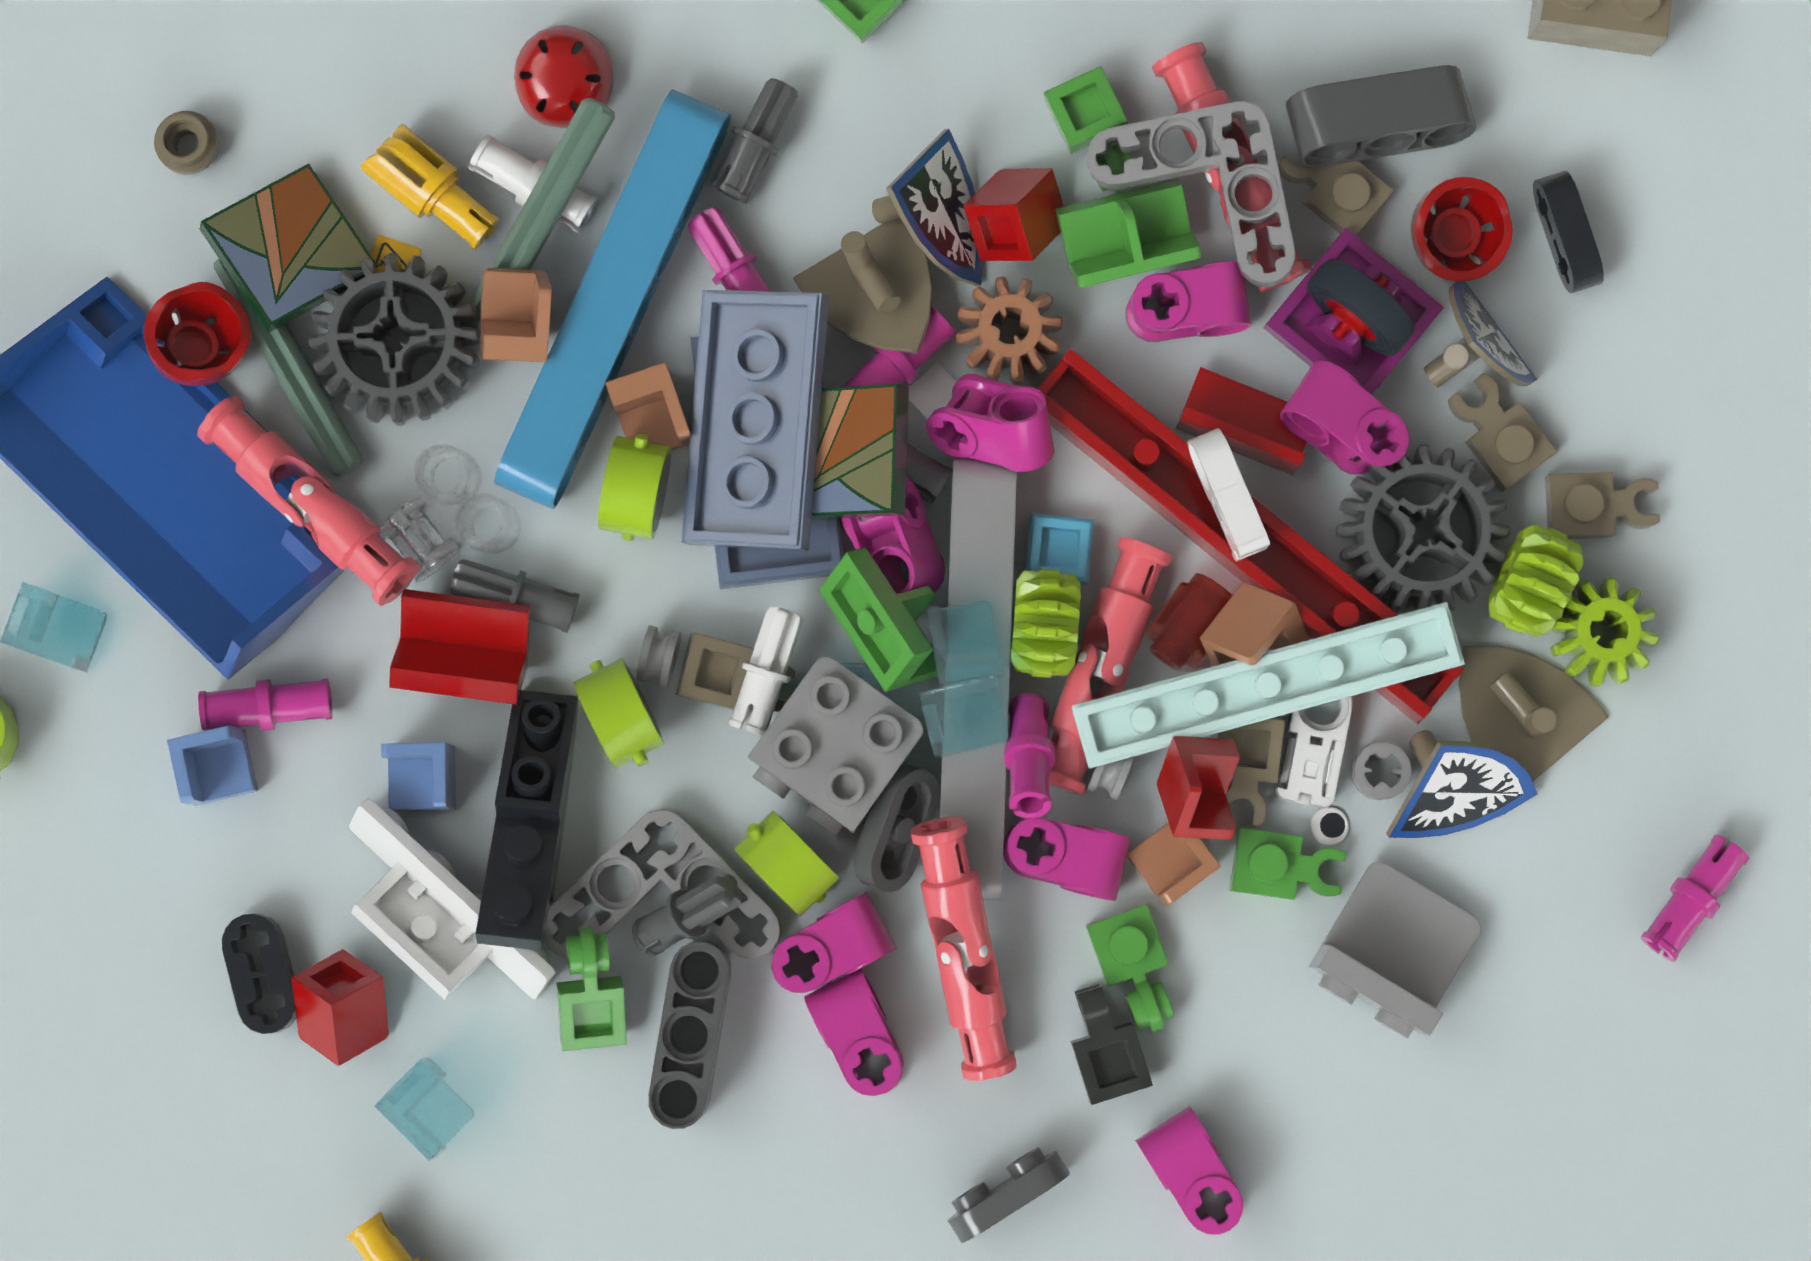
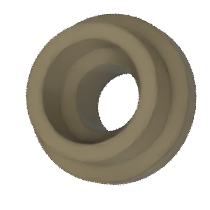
M179 111L169 115L160 123L154 137V148L159 160L171 171L183 175L195 174L206 169L215 159L219 147L218 135L214 126L203 115L193 111ZM188 134L197 136L198 145L193 152L189 154L178 152L177 145L183 136Z

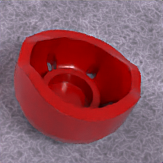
M565 25L552 26L538 31L522 47L515 63L514 81L520 103L533 119L547 126L567 128L575 114L571 106L572 100L580 105L581 101L585 98H593L607 105L613 86V67L607 50L593 35L577 27ZM545 42L548 48L547 53H544L540 48V45ZM582 42L583 48L573 55L572 50L575 44ZM525 71L531 72L532 78L524 79ZM598 74L601 78L598 83L586 80V76ZM542 99L546 100L544 111L538 108Z
M1456 177L1438 184L1424 194L1412 216L1411 239L1414 250L1422 265L1433 275L1443 280L1463 282L1488 275L1503 261L1512 242L1513 228L1507 201L1496 187L1481 179ZM1467 196L1469 198L1468 203L1464 209L1460 208L1462 198ZM1432 206L1434 207L1435 215L1430 211ZM1491 224L1493 228L1491 231L1481 232L1480 226ZM1471 254L1478 258L1480 264L1474 263L1469 255ZM1441 260L1445 261V267L1441 264Z
M197 282L172 290L158 299L147 315L143 336L149 358L162 376L181 385L202 386L217 383L230 375L238 367L250 343L251 326L245 310L233 295L215 284ZM172 313H175L178 317L179 323L176 325ZM209 318L214 319V324L211 328L205 324ZM226 350L231 351L229 354H218Z

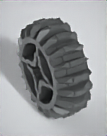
M395 253L386 255L385 272L380 273L370 258L363 259L361 261V268L365 277L361 280L356 281L354 276L347 270H343L339 274L341 282L348 288L341 296L332 289L323 290V298L334 307L332 313L314 311L312 314V321L321 328L328 329V333L316 334L310 337L309 346L316 351L330 352L313 363L314 370L319 375L335 373L328 380L325 389L332 397L342 395L348 391L343 406L351 413L360 410L368 401L366 409L367 419L373 423H379L384 416L387 406H390L392 421L397 426L405 425L407 420V406L413 405L417 416L422 421H426L431 418V411L426 403L427 400L435 397L443 408L448 409L453 405V402L443 389L450 382L460 390L465 391L469 387L470 382L463 374L457 371L459 365L469 368H477L479 366L480 358L473 352L463 349V346L479 343L480 330L473 327H462L475 319L474 317L478 314L473 304L456 306L465 296L466 290L460 282L450 284L443 289L447 281L448 272L440 265L433 268L424 278L425 262L419 256H413L410 259L405 272H402L400 259ZM404 292L420 295L437 305L442 313L445 327L432 328L429 323L411 321L409 318V308L404 302ZM384 295V297L380 298V311L376 319L367 325L354 326L353 332H349L353 320L360 310L372 300ZM398 322L400 328L410 339L407 345L400 342L403 349L395 352L394 357L393 352L382 341L385 334L392 337L389 330L397 327ZM438 347H444L433 369L420 380L408 385L407 381H411L412 366L416 359L423 354L437 352ZM360 351L364 356L380 357L383 363V372L387 375L388 388L378 387L360 379L350 364L348 352Z
M1421 444L1416 448L1414 464L1412 465L1407 453L1398 462L1392 464L1393 471L1388 466L1368 465L1369 472L1376 484L1365 477L1356 476L1350 483V486L1355 493L1363 498V501L1354 498H1344L1339 506L1343 513L1356 518V522H1344L1336 527L1337 536L1356 539L1355 545L1348 546L1339 552L1341 561H1351L1360 557L1364 566L1358 568L1351 577L1358 583H1361L1371 575L1377 583L1370 590V593L1378 599H1381L1388 589L1395 592L1391 601V610L1397 614L1405 609L1409 597H1414L1415 611L1432 606V597H1435L1437 605L1447 602L1451 613L1455 610L1453 590L1463 601L1471 603L1478 598V594L1470 578L1486 586L1492 584L1496 579L1493 571L1483 561L1502 563L1507 557L1506 551L1490 544V540H1499L1510 535V526L1491 523V517L1507 509L1506 502L1504 500H1496L1487 504L1483 495L1494 488L1496 485L1493 478L1488 477L1475 486L1469 478L1476 471L1478 463L1470 459L1457 472L1452 469L1455 451L1450 448L1442 451L1437 464H1432L1429 445ZM1412 481H1424L1443 487L1437 496L1426 505H1415L1405 498L1398 501L1386 492L1396 485ZM1457 500L1465 508L1471 524L1472 541L1469 552L1461 547L1463 541L1452 532L1450 526V515L1457 504ZM1439 507L1440 510L1432 520L1433 526L1429 532L1436 539V544L1432 545L1430 539H1428L1424 543L1418 544L1406 555V550L1414 541L1412 537L1416 531L1415 526L1409 522L1410 517H1414L1415 522L1418 523L1424 517L1427 518ZM1376 509L1385 515L1383 521L1390 525L1396 535V547L1388 562L1381 556L1374 539L1373 519ZM1420 556H1430L1442 564L1448 561L1459 569L1453 576L1438 581H1419L1403 576L1409 565Z

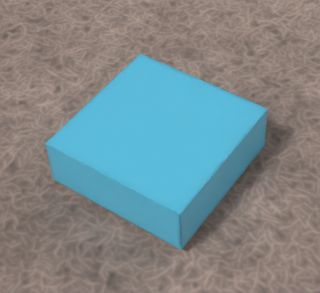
M1031 513L1025 571H1040V568L1059 570V573L1075 574L1080 584L1087 585L1094 519Z

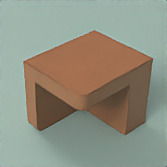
M486 268L483 271L479 344L483 360L547 362L552 287L547 270Z
M666 362L605 382L625 437L635 439L636 434H645L648 436V442L669 445L671 451L690 445L691 432Z
M1243 582L1202 634L1200 640L1212 667L1236 660L1248 665H1255L1268 649L1275 650L1308 641L1309 637L1295 602Z
M1169 823L1127 853L1129 861L1163 906L1172 904L1221 867L1200 838L1173 837Z

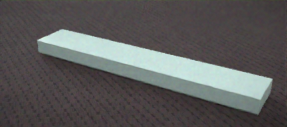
M1447 602L1268 651L1255 665H1248L1236 660L1071 706L1087 766L1088 769L1169 747L1173 736L1206 737L1465 665L1449 607Z

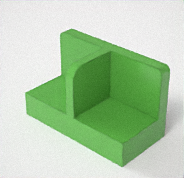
M1178 179L1055 209L1067 267L1080 288L1202 257L1200 243L1191 232L1183 187Z
M866 547L846 552L821 586L819 592L883 690L887 692L937 677L945 665L916 622L935 597L931 588L924 586L896 594Z

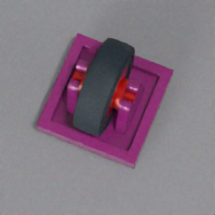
M1345 228L1273 314L1263 329L1309 366L1318 360L1340 366L1349 372L1358 381L1360 386L1372 395L1444 307Z

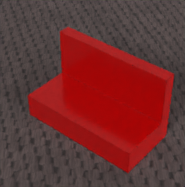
M1200 367L1175 428L1194 437L1219 428L1232 452L1292 476L1302 464L1305 456L1303 451L1307 444L1306 441L1293 434L1280 419V413L1287 401Z
M403 589L401 595L400 639L390 665L389 688L517 705L528 668L531 606Z

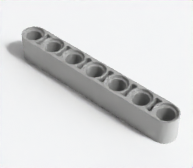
M953 459L939 819L943 817L965 818L968 832L963 836L970 869L978 872L983 900H1001L1006 791L1004 746L1007 743L1017 472L1003 466L974 459Z

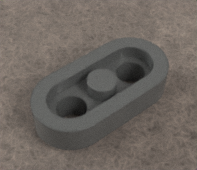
M902 764L870 808L854 853L855 874L863 884L884 892H894L901 889L912 877L921 854L919 845L912 843L910 830L920 823L933 820L940 800L939 783L930 771L910 764Z
M1037 1147L1006 1167L1011 1178L989 1190L985 1182H982L953 1200L951 1203L957 1213L947 1221L960 1242L964 1243L986 1231L1068 1177L1070 1172L1058 1152L1054 1151L1044 1156L1040 1148Z

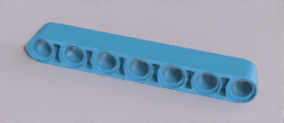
M671 89L665 97L548 354L547 362L543 365L504 451L495 475L494 482L496 485L551 509H555L559 504L609 396L605 382L616 379L720 150L730 124L731 114L674 89Z

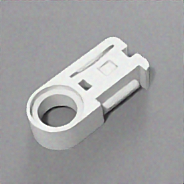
M1217 428L1188 440V449L1208 500L1212 503L1232 550L1234 560L1237 562L1266 550L1270 545L1268 535L1229 444L1221 430Z
M1351 696L1338 700V716L1332 723L1327 725L1313 723L1306 716L1304 709L1289 713L1286 733L1294 734L1295 737H1289L1280 779V783L1285 784V787L1274 789L1277 798L1319 808L1330 806L1334 802L1352 712Z

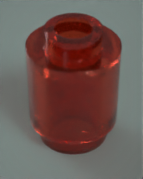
M1195 573L1188 583L1181 582L1146 630V634L1153 641L1149 648L1150 652L1174 670L1180 671L1184 665L1198 668L1207 656L1200 637L1233 595L1220 584L1200 573Z

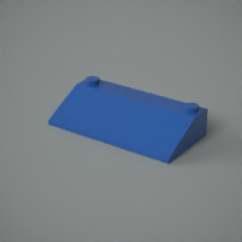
M106 276L0 354V459L229 680L269 647L345 570H341L318 549V545L313 540L311 532L305 526L299 527L290 522L235 471L236 463L214 443L206 445L197 436L198 428L206 415L222 400L232 396L218 383L187 386L175 383L162 376L151 362L145 346L143 332L147 314ZM289 476L278 482L274 489L286 501L291 493L292 485L301 477Z

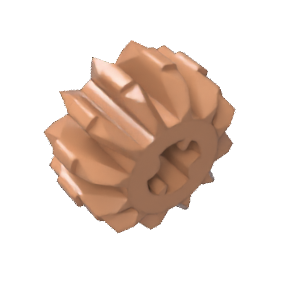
M997 277L995 282L997 297L994 299L986 289L977 286L972 291V297L981 310L972 307H961L958 312V319L973 328L962 330L956 334L957 345L962 347L978 346L966 358V365L970 369H974L988 359L991 364L988 368L987 379L994 381L999 379L1001 367H1010V379L1013 385H1021L1023 383L1024 370L1022 364L1024 363L1037 375L1041 376L1044 374L1047 365L1038 352L1058 355L1061 343L1046 334L1056 332L1063 327L1062 316H1041L1053 303L1051 294L1048 292L1041 294L1031 302L1028 298L1031 294L1032 281L1026 278L1021 281L1018 294L1016 295L1009 294V285L1006 277ZM1006 318L1016 319L1020 322L1019 332L1026 337L1020 341L1017 336H1014L1013 344L1002 343L999 341L1000 330L993 325L999 321L1002 326H1005Z

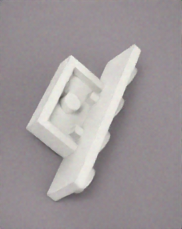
M366 798L357 807L349 828L392 869L354 905L351 913L444 1000L487 957L532 999H536L555 975V970L549 965V959L544 950L538 951L477 944L475 932L482 895L478 893L473 894L456 879L454 869L442 855L433 850L426 851L408 834V828L398 814L387 807L380 808L371 799Z

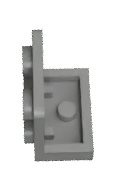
M821 657L813 664L750 752L748 758L759 766L753 775L754 779L782 799L786 797L790 790H793L811 803V806L805 815L828 832L837 836L841 828L845 827L855 834L868 816V811L921 738L923 725L912 714L830 657Z
M1374 862L1367 867L1309 967L1323 975L1318 986L1350 1005L1354 1003L1358 996L1378 1008L1379 1011L1374 1020L1398 1035L1408 1039L1414 1030L1419 1034L1430 1036L1443 1015V1012L1436 1009L1478 938L1481 932V924L1475 916L1387 863Z

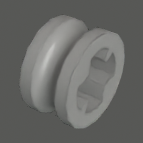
M649 625L639 657L636 673L637 681L645 682L647 678L655 677L659 680L660 686L669 687L678 656L681 632L672 631L670 635L663 636L658 632V627Z
M1378 742L1366 746L1357 753L1352 761L1350 772L1352 782L1358 792L1370 799L1384 800L1393 798L1404 791L1410 782L1412 769L1410 760L1404 750L1392 743ZM1371 755L1379 761L1391 757L1396 763L1397 769L1392 770L1390 773L1397 775V779L1391 787L1384 782L1372 786L1367 781L1365 773L1371 772L1372 769L1365 767V763Z
M1134 757L1094 767L1087 790L1095 792L1098 788H1104L1109 792V798L1117 801Z

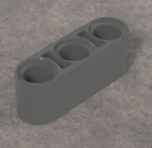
M1452 65L1434 66L1317 85L1297 92L1286 101V110L1301 163L1306 167L1312 168L1445 147L1468 138L1476 131L1477 127L1460 69Z
M708 941L691 942L681 947L674 955L669 970L648 1101L653 1117L661 1125L671 1129H684L695 1124L706 1113L711 1098L731 978V963L726 952L718 945ZM698 951L709 953L718 964V977L712 986L706 989H698L691 986L684 976L686 959ZM683 1016L699 1018L708 1030L707 1042L698 1052L688 1053L681 1050L673 1039L675 1023ZM682 1080L694 1088L697 1095V1104L691 1114L676 1116L665 1109L662 1102V1093L669 1082Z

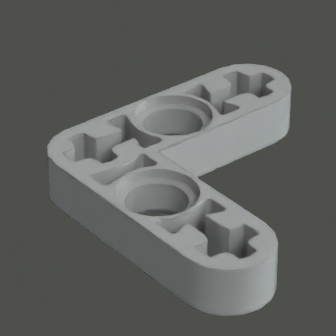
M1234 101L1108 128L1099 132L1091 140L1087 149L1088 169L1092 178L1100 186L1110 190L1126 189L1218 169L1236 259L1241 274L1250 283L1259 287H1273L1282 283L1290 275L1295 263V247L1270 124L1266 114L1257 105L1247 101ZM1244 117L1247 126H1258L1260 132L1250 135L1252 160H1255L1261 155H1265L1267 159L1266 165L1246 164L1229 172L1227 162L1240 163L1236 140L1232 138L1224 139L1222 135L1223 132L1231 130L1233 118ZM1173 129L1189 131L1197 142L1194 155L1182 163H1174L1167 160L1159 149L1162 137ZM1150 135V155L1156 168L1143 170V157L1125 161L1124 173L1119 175H1112L1109 165L1098 166L1097 159L1107 155V145L1119 143L1122 152H1134L1141 150V144L1137 137ZM1249 177H1258L1265 180L1272 190L1270 203L1264 209L1257 212L1242 209L1235 199L1237 186ZM1274 217H1278L1280 227L1267 226V234L1272 250L1283 249L1285 257L1276 260L1274 272L1263 273V268L1260 264H1250L1247 256L1257 253L1255 229L1242 234L1239 225H1260Z
M661 809L651 811L641 817L549 907L543 942L556 955L567 957L566 942L560 944L555 938L561 929L555 920L561 913L568 917H574L587 906V904L577 899V895L584 888H586L594 904L611 913V916L604 924H601L597 914H593L581 928L592 927L593 933L605 932L607 935L661 881L673 892L680 889L689 890L688 884L692 873L699 867L707 865L719 869L723 876L728 874L737 880V889H740L748 898L740 903L738 908L747 917L753 919L762 914L768 921L763 928V932L768 940L761 947L753 941L747 943L744 947L740 945L735 938L739 935L741 929L729 915L725 917L721 926L715 920L709 923L708 928L730 951L739 957L748 959L764 957L773 951L779 942L781 927L779 918L773 909L682 817L672 811ZM672 822L678 828L673 837L678 848L671 855L664 850H659L646 862L657 868L656 873L647 880L640 865L623 855L622 852L632 843L635 851L640 854L652 841L651 835L647 832L650 825L656 823L664 828ZM622 865L629 869L634 876V891L629 898L622 902H610L603 897L599 890V878L608 867Z

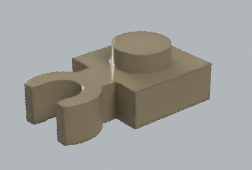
M1285 156L1278 162L1279 173L1285 180L1295 184L1307 183L1313 188L1303 204L1339 234L1347 228L1357 236L1394 192L1391 187L1359 161L1314 168L1296 166Z
M1482 373L1474 380L1476 387L1483 394V404L1480 407L1467 405L1458 392L1447 401L1451 412L1456 418L1463 422L1473 423L1479 430L1465 443L1503 493L1555 455L1557 451L1520 402L1506 412L1503 411L1498 404L1500 394L1497 384L1490 376Z
M1613 472L1549 474L1545 477L1547 528L1551 527L1567 534L1568 539L1612 538L1616 535L1615 519H1621L1626 525L1635 529H1646L1660 522V514L1644 515L1639 513L1634 506V497L1637 493H1652L1658 490V481L1653 479H1637L1622 490H1614Z
M695 632L691 633L675 695L734 710L747 670L741 667L743 662L750 663L754 648ZM788 666L786 676L793 679L796 671ZM777 700L774 712H780L786 702Z
M1282 716L1220 732L1217 736L1219 739H1234L1240 755L1226 794L1229 805L1236 799L1244 798L1249 800L1254 806L1252 822L1256 826H1261L1266 815L1265 799L1258 789L1259 781L1278 783L1285 717Z

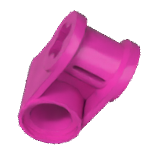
M1237 261L1216 262L1193 269L1155 273L1146 276L1137 284L1126 306L1125 319L1129 329L1136 337L1146 342H1160L1195 336L1217 337L1242 332L1252 327L1245 280ZM1150 297H1157L1159 306H1170L1163 320L1157 319L1154 310H1144Z
M1323 360L1315 361L1310 366L1280 413L1281 421L1293 434L1314 446L1335 463L1340 470L1352 475L1369 472L1368 465L1370 464L1385 467L1398 462L1405 455L1409 445L1408 430L1398 414L1389 410L1361 387L1349 372L1338 365Z
M978 374L963 375L953 386L952 399L945 407L934 410L926 421V431L929 438L944 453L953 457L970 458L1003 466L1011 471L1027 472L1041 468L1052 459L1055 452L1045 396L1040 390L1029 386H1016L998 382Z
M906 477L905 515L865 517V521H862L861 517L842 518L843 526L852 540L855 550L866 547L896 594L924 586H929L933 593L939 590L944 582L946 571L944 559L939 553L926 518L925 506L920 492L908 477ZM903 560L906 562L910 574L907 584L901 574Z
M1028 818L1014 825L1007 832L1004 838L1003 857L1010 869L1023 877L1059 885L1062 889L1082 895L1116 901L1131 838L1088 826H1073L1045 818ZM1033 830L1041 833L1040 843L1049 847V855L1037 858L1034 864L1031 865L1026 863L1027 852L1017 848L1018 839L1022 840L1030 837Z
M865 892L816 919V923L785 939L777 946L772 956L771 969L774 979L782 988L792 993H806L821 987L843 974L849 975L897 949V946L868 892ZM797 946L802 954L811 951L816 954L818 962L810 968L814 978L809 982L804 983L798 975L787 978L784 974L782 967L790 961L789 954L787 953V950Z
M862 968L804 996L807 1008L827 1047L831 1049L845 1080L853 1090L862 1095L877 1096L888 1093L898 1085L904 1070L902 1054L886 1023L887 1018ZM870 1048L875 1056L886 1054L890 1059L891 1065L883 1070L885 1081L880 1085H877L872 1077L861 1079L858 1075L857 1068L865 1063L862 1052Z
M1190 1106L1135 1140L1164 1188L1171 1191L1187 1219L1197 1230L1205 1234L1220 1235L1230 1231L1239 1222L1243 1213V1199L1239 1189L1220 1161V1153ZM1209 1186L1216 1194L1226 1190L1230 1196L1223 1204L1226 1215L1217 1221L1210 1213L1199 1217L1195 1211L1203 1203L1199 1192Z

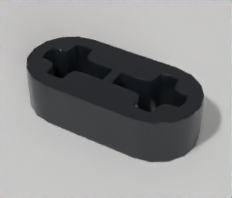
M1562 171L1534 180L1533 195L1536 208L1564 287L1569 293H1574L1602 284L1604 272L1601 257L1572 176L1568 171Z
M262 914L241 915L229 923L222 936V952L237 1011L242 1022L250 1030L260 1034L278 1033L289 1028L296 1020L291 978L294 976L285 937L279 924L271 917ZM252 924L256 933H267L269 937V944L260 948L263 969L258 971L256 970L251 952H240L237 946V941L246 938V926ZM261 977H266L271 995H283L285 999V1007L276 1010L275 1016L277 1021L270 1023L266 1014L256 1015L253 1010V1003L262 999V990L259 982Z

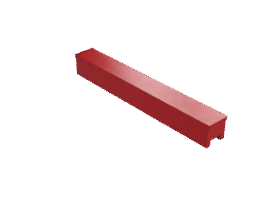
M1071 348L1037 388L1045 396L1050 426L1240 581L1295 602L1307 635L1311 639L1398 616L1252 496L1251 498L1268 535L1270 545L1266 550L1236 562L1212 503L1208 500L1194 467L1188 444ZM1458 666L1375 689V691L1418 725L1429 714L1432 707L1453 681L1460 676L1464 668Z

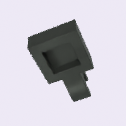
M1099 984L1074 991L1088 1036L1070 1042L1090 1104L1094 1105L1153 1086L1134 1024L1129 1022L1114 1027L1102 987Z

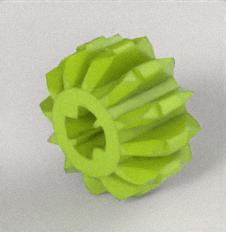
M1533 524L1520 531L1515 542L1509 545L1506 560L1500 563L1496 579L1493 582V588L1488 596L1490 617L1502 622L1503 626L1520 634L1525 632L1534 637H1538L1541 634L1544 635L1552 630L1556 620L1562 617L1566 604L1572 599L1574 587L1580 580L1578 574L1584 564L1581 544L1568 539L1567 534L1551 527L1545 529Z
M1040 568V571H1023L1018 577L1014 596L1010 662L1016 672L1029 673L1032 677L1051 678L1052 675L1067 676L1075 666L1081 599V584L1075 574L1059 573V570Z
M1609 577L1605 579L1599 593L1590 580L1577 584L1579 600L1572 597L1568 601L1563 611L1568 618L1561 617L1557 619L1553 629L1550 630L1554 633L1565 634L1566 639L1550 647L1552 656H1561L1569 651L1574 657L1565 669V673L1570 677L1578 675L1588 665L1587 678L1590 686L1597 687L1602 685L1607 671L1616 684L1629 681V668L1627 664L1641 670L1650 663L1647 655L1638 646H1654L1659 642L1658 634L1652 631H1644L1641 627V624L1651 621L1656 617L1654 608H1646L1636 613L1633 606L1641 596V591L1636 587L1629 589L1618 599L1619 586L1616 578ZM1606 618L1609 623L1605 627L1606 629L1614 627L1616 638L1604 643L1603 646H1599L1596 642L1601 637L1598 635L1592 638L1590 626Z

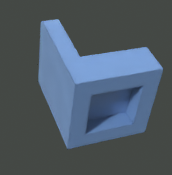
M229 725L167 740L181 803L198 806L258 791L245 729Z
M446 742L381 744V757L388 759L389 809L393 811L456 810L455 746Z

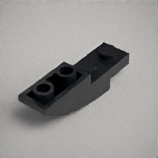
M521 690L517 705L512 704L495 799L496 818L475 932L477 944L542 951L550 901L553 902L565 823L576 733L578 696Z

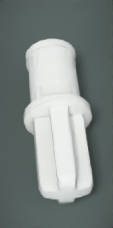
M769 607L767 609L750 663L743 662L741 668L747 670L728 725L738 729H745L747 732L763 736L768 729L783 682L790 683L791 677L786 676V672L803 623L802 616L779 607Z

